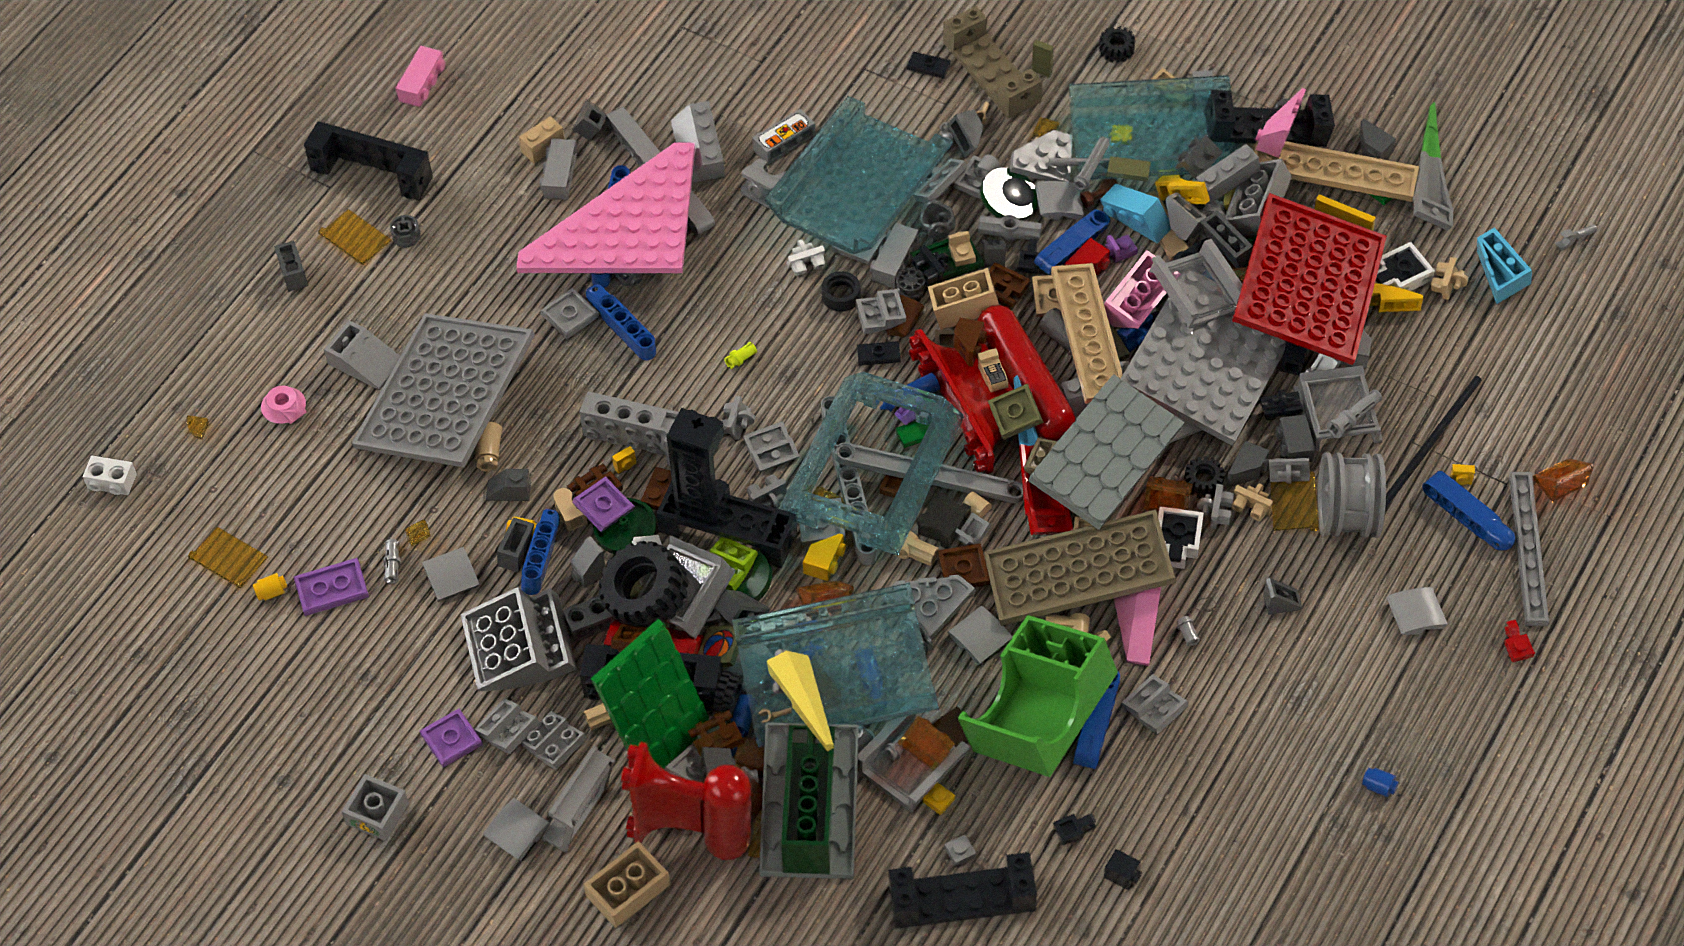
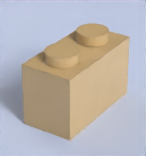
M551 116L519 136L521 152L533 164L546 156L547 146H550L552 138L565 139L563 127Z

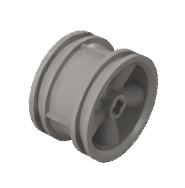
M1324 452L1320 461L1317 488V514L1321 536H1328L1330 532L1333 537H1339L1341 532H1359L1360 536L1367 538L1370 533L1373 538H1379L1383 528L1386 505V475L1382 455L1374 454L1372 458L1370 454L1364 453L1361 458H1343L1341 453H1334L1332 457L1329 452Z

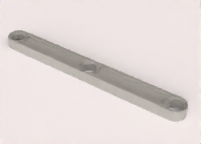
M841 443L835 451L836 461L846 466L966 493L974 491L979 496L1010 503H1019L1024 497L1022 483L1010 479L851 443ZM841 450H848L851 456L844 458L840 456L839 452ZM926 469H932L935 471L936 475L933 477H928L925 475L924 471ZM1016 488L1021 494L1019 496H1012L1009 490Z

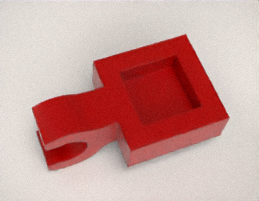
M1516 620L1507 621V627L1504 629L1508 639H1505L1504 645L1512 663L1534 657L1535 652L1527 634L1520 635Z

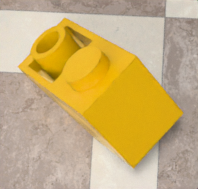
M839 533L811 544L803 560V574L828 581L831 574L836 573L839 556L843 557L846 550L843 534Z

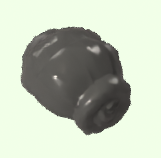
M938 200L929 201L924 204L920 214L923 232L927 233L933 240L946 238L956 226V219L952 208Z

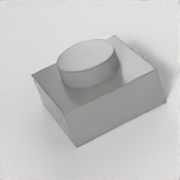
M966 835L944 844V848L955 867L976 858V852Z

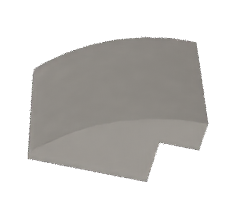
M517 587L461 614L476 685L479 691L519 688L548 681L577 670L559 595L551 588L530 597Z

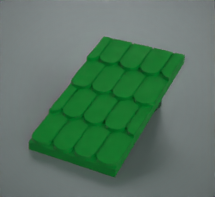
M659 619L591 678L627 752L630 744L639 746L640 742H645L648 745L651 757L663 769L686 750L687 746H690L698 739V736L691 738L688 730L696 727L695 724L699 722L704 723L710 720L704 704L700 701L695 686L689 678L680 653L675 648L669 631Z

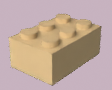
M988 268L928 287L940 330L954 327L957 325L960 317L971 320L978 319L981 311L989 306L999 305Z
M638 841L583 885L586 897L617 928L669 887L670 879L666 869Z

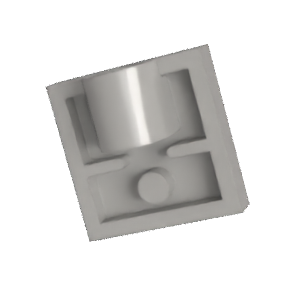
M973 155L967 164L968 168L954 183V188L981 199L980 188L985 177L992 170L1003 167L999 166V161L992 155H985L982 159Z

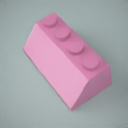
M1147 250L1104 303L1109 324L1113 327L1139 328L1167 293L1154 273L1149 272L1153 264L1152 258L1155 256ZM1178 272L1172 273L1176 280L1181 275Z

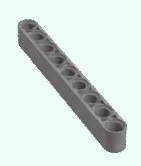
M624 107L606 114L605 122L608 128L639 166H642L660 153L658 148ZM691 190L688 227L695 235H699L714 227L715 221L711 213Z
M827 396L821 401L822 421L857 558L863 565H872L877 560V542L858 469L842 465L835 459L837 444L850 443L841 404L838 398ZM841 450L839 452L841 457L847 458L851 456L848 450Z

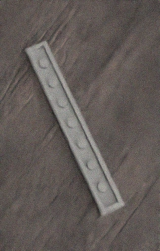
M1510 472L1509 482L1525 626H1548L1549 616L1532 472Z

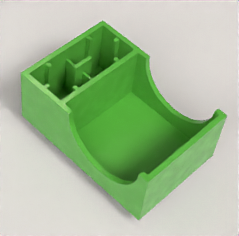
M1027 615L1000 655L1002 661V680L992 706L984 715L976 719L970 718L966 712L962 711L958 720L973 752L1050 777L1118 671L1105 638Z

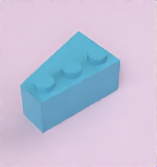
M1495 227L1477 237V253L1496 304L1531 284V268Z

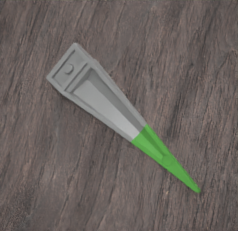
M1433 103L1429 109L1416 186L1412 199L1414 203L1413 215L1448 231L1453 227L1454 210L1442 166L1436 104Z

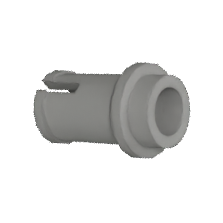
M1184 616L1177 620V629L1181 630L1187 646H1193L1199 643L1200 638L1193 626V619H1190L1189 616Z

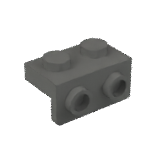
M1207 135L1200 139L1196 137L1188 144V151L1185 150L1178 156L1177 160L1179 162L1174 167L1178 170L1183 166L1196 179L1197 176L1211 167L1222 151Z

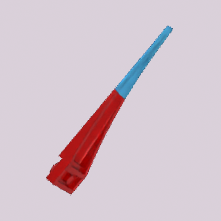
M1017 375L1014 377V389L1021 387L1020 379ZM1035 427L1018 433L1025 516L1028 517L1031 535H1055L1073 530L1070 510L1030 483L1028 480L1031 474L1024 471L1036 440L1039 438Z

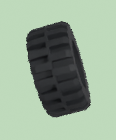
M639 541L637 545L633 543L626 545V549H619L613 559L610 557L607 561V567L603 568L601 572L603 578L599 579L598 587L601 589L599 590V597L602 600L603 606L621 624L650 627L658 619L666 624V620L672 619L676 615L677 609L682 608L684 604L682 600L687 597L688 591L685 588L688 587L689 583L685 568L666 547L658 545L656 542L649 541L646 543L645 541ZM657 572V579L653 588L646 595L630 600L634 584L644 575Z

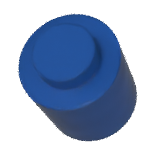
M1368 768L1362 785L1366 786L1370 791L1389 797L1390 794H1395L1399 782L1396 781V775L1378 768Z

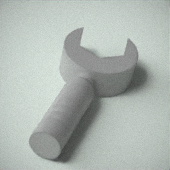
M1593 224L1575 232L1571 229L1564 230L1560 233L1564 238L1559 242H1555L1560 250H1564L1570 247L1576 239L1597 232V226Z

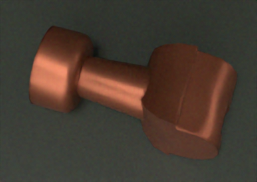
M1104 178L1099 189L1093 192L1087 190L1080 193L1083 205L1086 208L1094 205L1095 200L1102 198L1118 182L1113 178Z

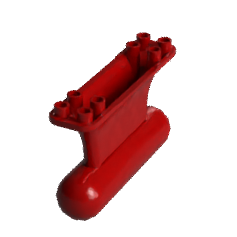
M1002 305L989 306L981 311L977 321L984 322V331L987 332L986 342L981 344V352L997 349L1000 363L1007 376L1008 388L990 392L979 370L978 359L975 360L973 367L968 366L955 348L936 344L927 337L922 329L916 330L915 335L909 337V343L912 347L909 350L911 360L913 362L920 361L921 365H918V370L921 377L929 373H933L936 376L940 385L939 392L964 433L967 442L964 445V450L967 456L975 455L977 460L973 461L976 472L981 473L985 471L986 474H990L994 470L993 450L996 443L1002 437L988 400L1014 390V377L1016 375L1020 379L1021 386L1028 384L1044 423L1035 426V429L1042 439L1058 442L1076 421L1073 409L1014 312Z
M640 742L639 746L630 744L627 753L629 768L624 767L621 775V781L623 782L622 790L630 791V801L633 808L632 816H628L626 824L628 838H633L634 843L639 841L642 844L644 838L652 831L662 828H679L704 833V842L707 850L722 861L734 860L747 851L751 836V783L742 769L734 765H720L707 774L704 782H698L676 776L661 768L651 757L647 743Z

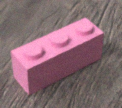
M424 46L419 47L396 87L398 101L418 107L422 105L423 101L428 98L431 87L436 84L439 73L445 68L442 51Z

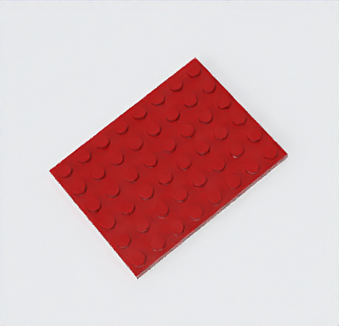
M1269 193L1232 321L1353 365L1357 357L1387 236Z

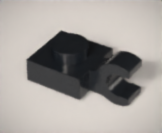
M1029 239L1027 251L1021 250L1018 272L1039 273V267L1034 263L1035 258L1040 253L1037 252L1036 239Z
M1092 813L1079 819L1076 818L1075 814L1054 821L1053 827L1063 846L1083 838V831H1090L1096 828V820Z

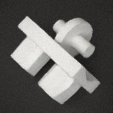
M801 239L797 241L798 247L792 248L794 255L788 256V261L786 262L788 269L792 268L795 275L799 276L807 272L805 266L807 262L811 261L814 270L825 266V249L823 245L813 248L812 243L805 244Z

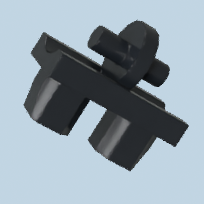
M924 245L920 247V254L912 258V265L916 270L924 267L927 268V270L922 272L923 279L927 284L935 281L939 284L945 282L943 275L949 267L947 265L949 257L946 253L938 254V252H934L932 254L927 246Z
M1279 390L1277 395L1260 397L1262 410L1267 421L1275 420L1277 416H1296L1297 413L1303 412L1298 391L1285 393L1284 390Z

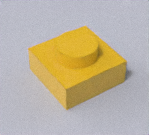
M631 446L612 456L613 466L618 474L624 470L631 469L637 464L635 451Z
M1453 464L1450 477L1460 485H1472L1475 465Z
M938 782L923 797V803L940 815L955 800V794Z

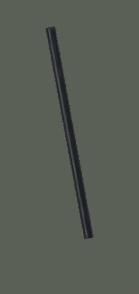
M1474 376L1386 493L1385 509L1481 383L1482 379L1479 376Z

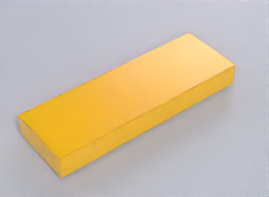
M1318 195L1316 198L1315 210L1373 231L1376 217L1322 195Z

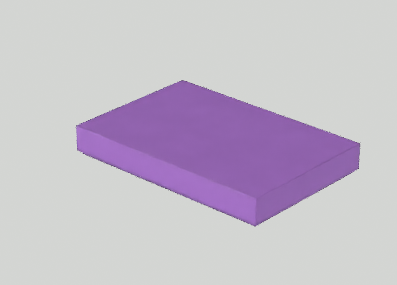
M358 558L294 576L305 616L369 597Z

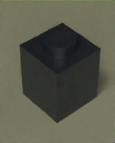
M1287 342L1280 371L1300 376L1307 348Z
M1115 849L1105 866L1104 878L1129 890L1133 883H1138L1142 875V871H1140L1141 861Z

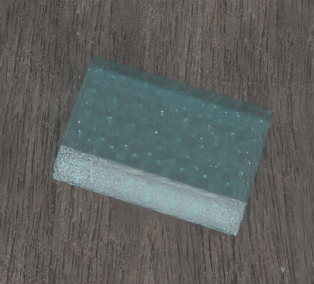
M1229 75L1069 84L1070 119L1075 158H1088L1099 138L1104 136L1110 142L1102 158L1113 156L1150 161L1149 176L1190 174L1183 166L1178 170L1174 167L1179 162L1177 158L1185 150L1188 151V144L1194 138L1200 139L1204 135L1208 136L1204 110L1211 90L1231 91ZM1213 142L1222 153L1211 167L1238 150L1237 143ZM1109 160L1099 162L1090 180L1115 178L1107 176ZM1086 161L1079 162V166H1076L1077 175H1079Z
M847 96L765 197V202L782 223L853 255L873 248L952 146L953 141L935 133L928 142L866 115L865 103Z
M910 583L732 620L758 748L765 747L766 722L762 723L761 721L769 718V715H759L762 709H767L770 712H777L787 708L792 710L791 714L780 716L774 719V721L767 723H804L793 709L792 702L785 693L777 694L773 692V683L775 681L768 672L767 660L775 657V652L778 649L808 655L828 724L863 726L939 709Z

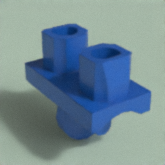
M1149 314L1139 328H1120L1117 331L1129 352L1144 340L1153 324V315Z

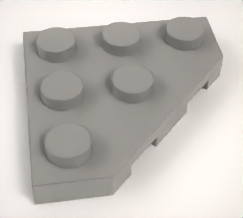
M1053 130L1014 150L1011 155L1010 172L1044 181L1070 182L1071 166H1049V158H1071L1072 135Z
M950 575L947 578L937 579L936 577L921 578L918 581H896L881 598L912 625L920 622L932 640L976 590L961 576Z

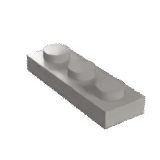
M950 158L913 194L915 200L923 203L936 200L968 168L966 162Z

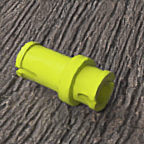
M748 342L742 348L731 351L730 355L724 358V361L728 368L733 369L735 366H741L746 359L757 354V349L752 342Z

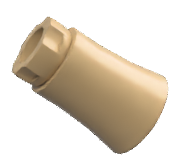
M488 422L475 447L476 467L485 472L496 470L498 467L503 428L494 422Z

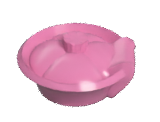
M277 386L271 389L261 403V411L263 416L273 423L292 424L306 414V400L304 395L295 388Z

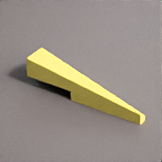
M785 651L767 660L769 674L791 700L793 709L827 751L833 749V741L808 655Z

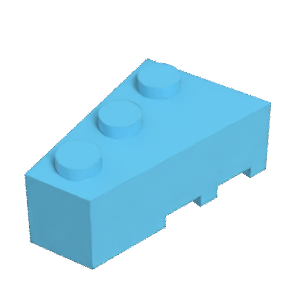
M1115 183L1100 199L1104 207L1103 210L1108 216L1113 217L1157 244L1171 230L1169 218L1157 197Z

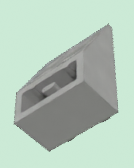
M350 320L324 349L328 365L378 390L386 383L400 358L399 354L370 331Z

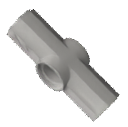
M981 215L978 233L1001 236L1007 242H1012L1016 239H1036L1039 241L1042 223L1021 221L1014 215H1006L1003 218Z

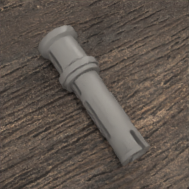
M1373 389L1352 408L1343 410L1339 413L1338 418L1329 421L1327 429L1331 435L1340 438L1344 435L1345 430L1354 427L1358 418L1382 400L1381 393Z

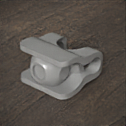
M759 158L752 165L743 169L742 177L748 180L741 187L740 192L742 195L767 208H774L791 189L794 176L785 171L779 175L767 174L768 162Z

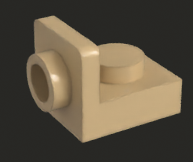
M969 231L949 235V250L955 266L975 263L976 257L970 243Z

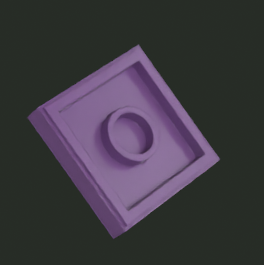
M606 476L576 496L572 502L601 533L619 521L621 516H626L632 512L635 507Z
M460 709L420 730L421 736L443 768L483 745L481 739Z

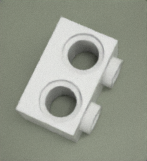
M91 455L83 474V479L87 488L92 491H106L114 495H129L137 473L132 462Z

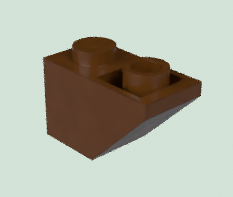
M960 317L954 331V348L967 365L973 367L975 360L978 359V353H981V344L986 342L987 332L984 331V322Z

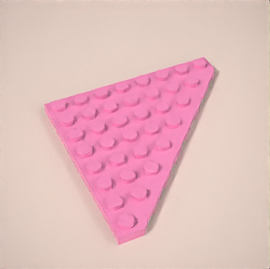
M673 143L520 250L516 267L517 273H683L695 143Z

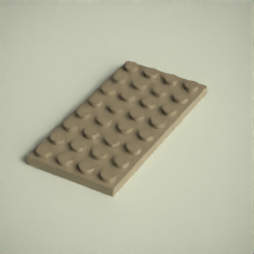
M1156 510L1107 521L1100 530L1091 525L984 552L1001 626L1023 621L1027 615L1039 617L1176 583Z

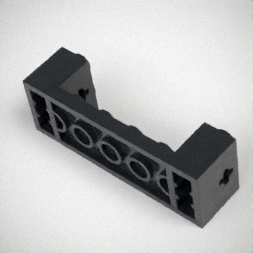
M1211 90L1204 110L1208 137L1212 142L1256 144L1255 138L1258 130H1263L1266 122L1280 109L1234 107L1231 91ZM1309 95L1304 110H1298L1286 142L1327 147L1335 127L1330 95Z
M317 121L304 143L310 170L315 173L329 175L338 158L360 163L363 166H371L381 171L397 174L401 196L407 199L420 201L433 179L428 151L320 121Z
M681 408L666 435L675 508L677 511L716 524L730 498L729 484L715 478L713 455L724 436L723 421L716 417L699 414L695 410Z
M672 481L656 513L660 533L680 538L684 527H690L758 547L770 565L779 568L783 567L797 535L796 514L730 495L716 524L677 511Z
M586 644L580 672L584 698L594 701L600 700L591 678L620 653L617 649H613L611 646ZM680 653L700 701L703 702L706 711L714 710L715 691L723 672L721 656Z
M1030 852L1006 855V865L1004 868L914 879L912 867L888 870L889 892L895 929L1036 911L1037 891Z

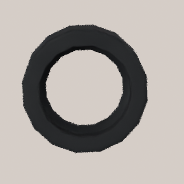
M836 271L824 278L821 284L822 301L831 310L837 312L851 310L856 306V299H861L860 282L852 273ZM837 285H846L853 289V293L845 298H837L830 295L829 290Z

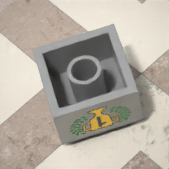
M364 774L343 808L342 815L346 825L387 841L407 808L409 801L405 790Z

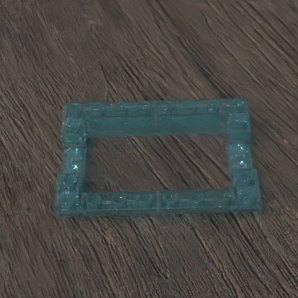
M866 372L845 377L778 509L796 514V522L817 529L820 521L857 533L858 543L899 555L964 419V415L943 396ZM856 401L874 409L877 408L880 401L914 411L916 422L925 425L930 424L885 517L811 493Z

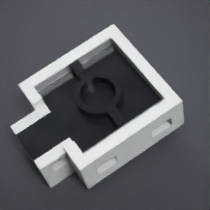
M1409 242L1382 255L1375 283L1412 291L1431 282L1435 270L1416 247Z
M1167 507L1159 508L1158 519L1172 567L1185 569L1186 557L1197 559L1203 512Z

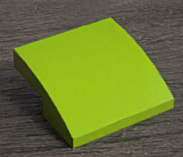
M721 537L709 550L710 553L722 557L731 568L736 570L725 588L735 591L743 582L758 555L756 550ZM703 564L698 570L699 577H707L712 567Z

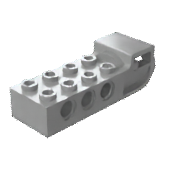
M587 392L579 411L583 436L593 440L607 441L610 444H620L628 447L631 446L633 449L647 450L653 454H664L667 457V465L670 466L666 435L679 412Z

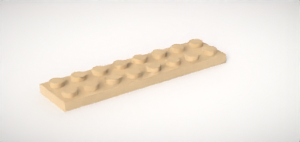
M1258 141L1256 142L1254 153L1259 157V162L1282 159L1293 180L1412 202L1419 166L1286 141L1278 158L1256 150Z
M1093 263L1052 266L1051 274L1085 404H1089L1113 374L1121 379L1123 375Z

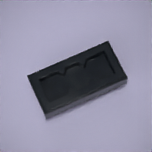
M913 51L907 64V70L945 79L951 60Z
M899 341L857 344L859 366L901 362Z

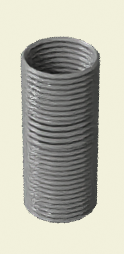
M1052 308L1042 318L1040 329L1072 353L1062 313L1059 309Z

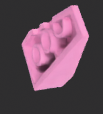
M1302 88L1266 122L1263 130H1258L1255 138L1258 141L1256 150L1279 158L1306 89Z
M1161 587L1114 598L1127 663L1149 666Z

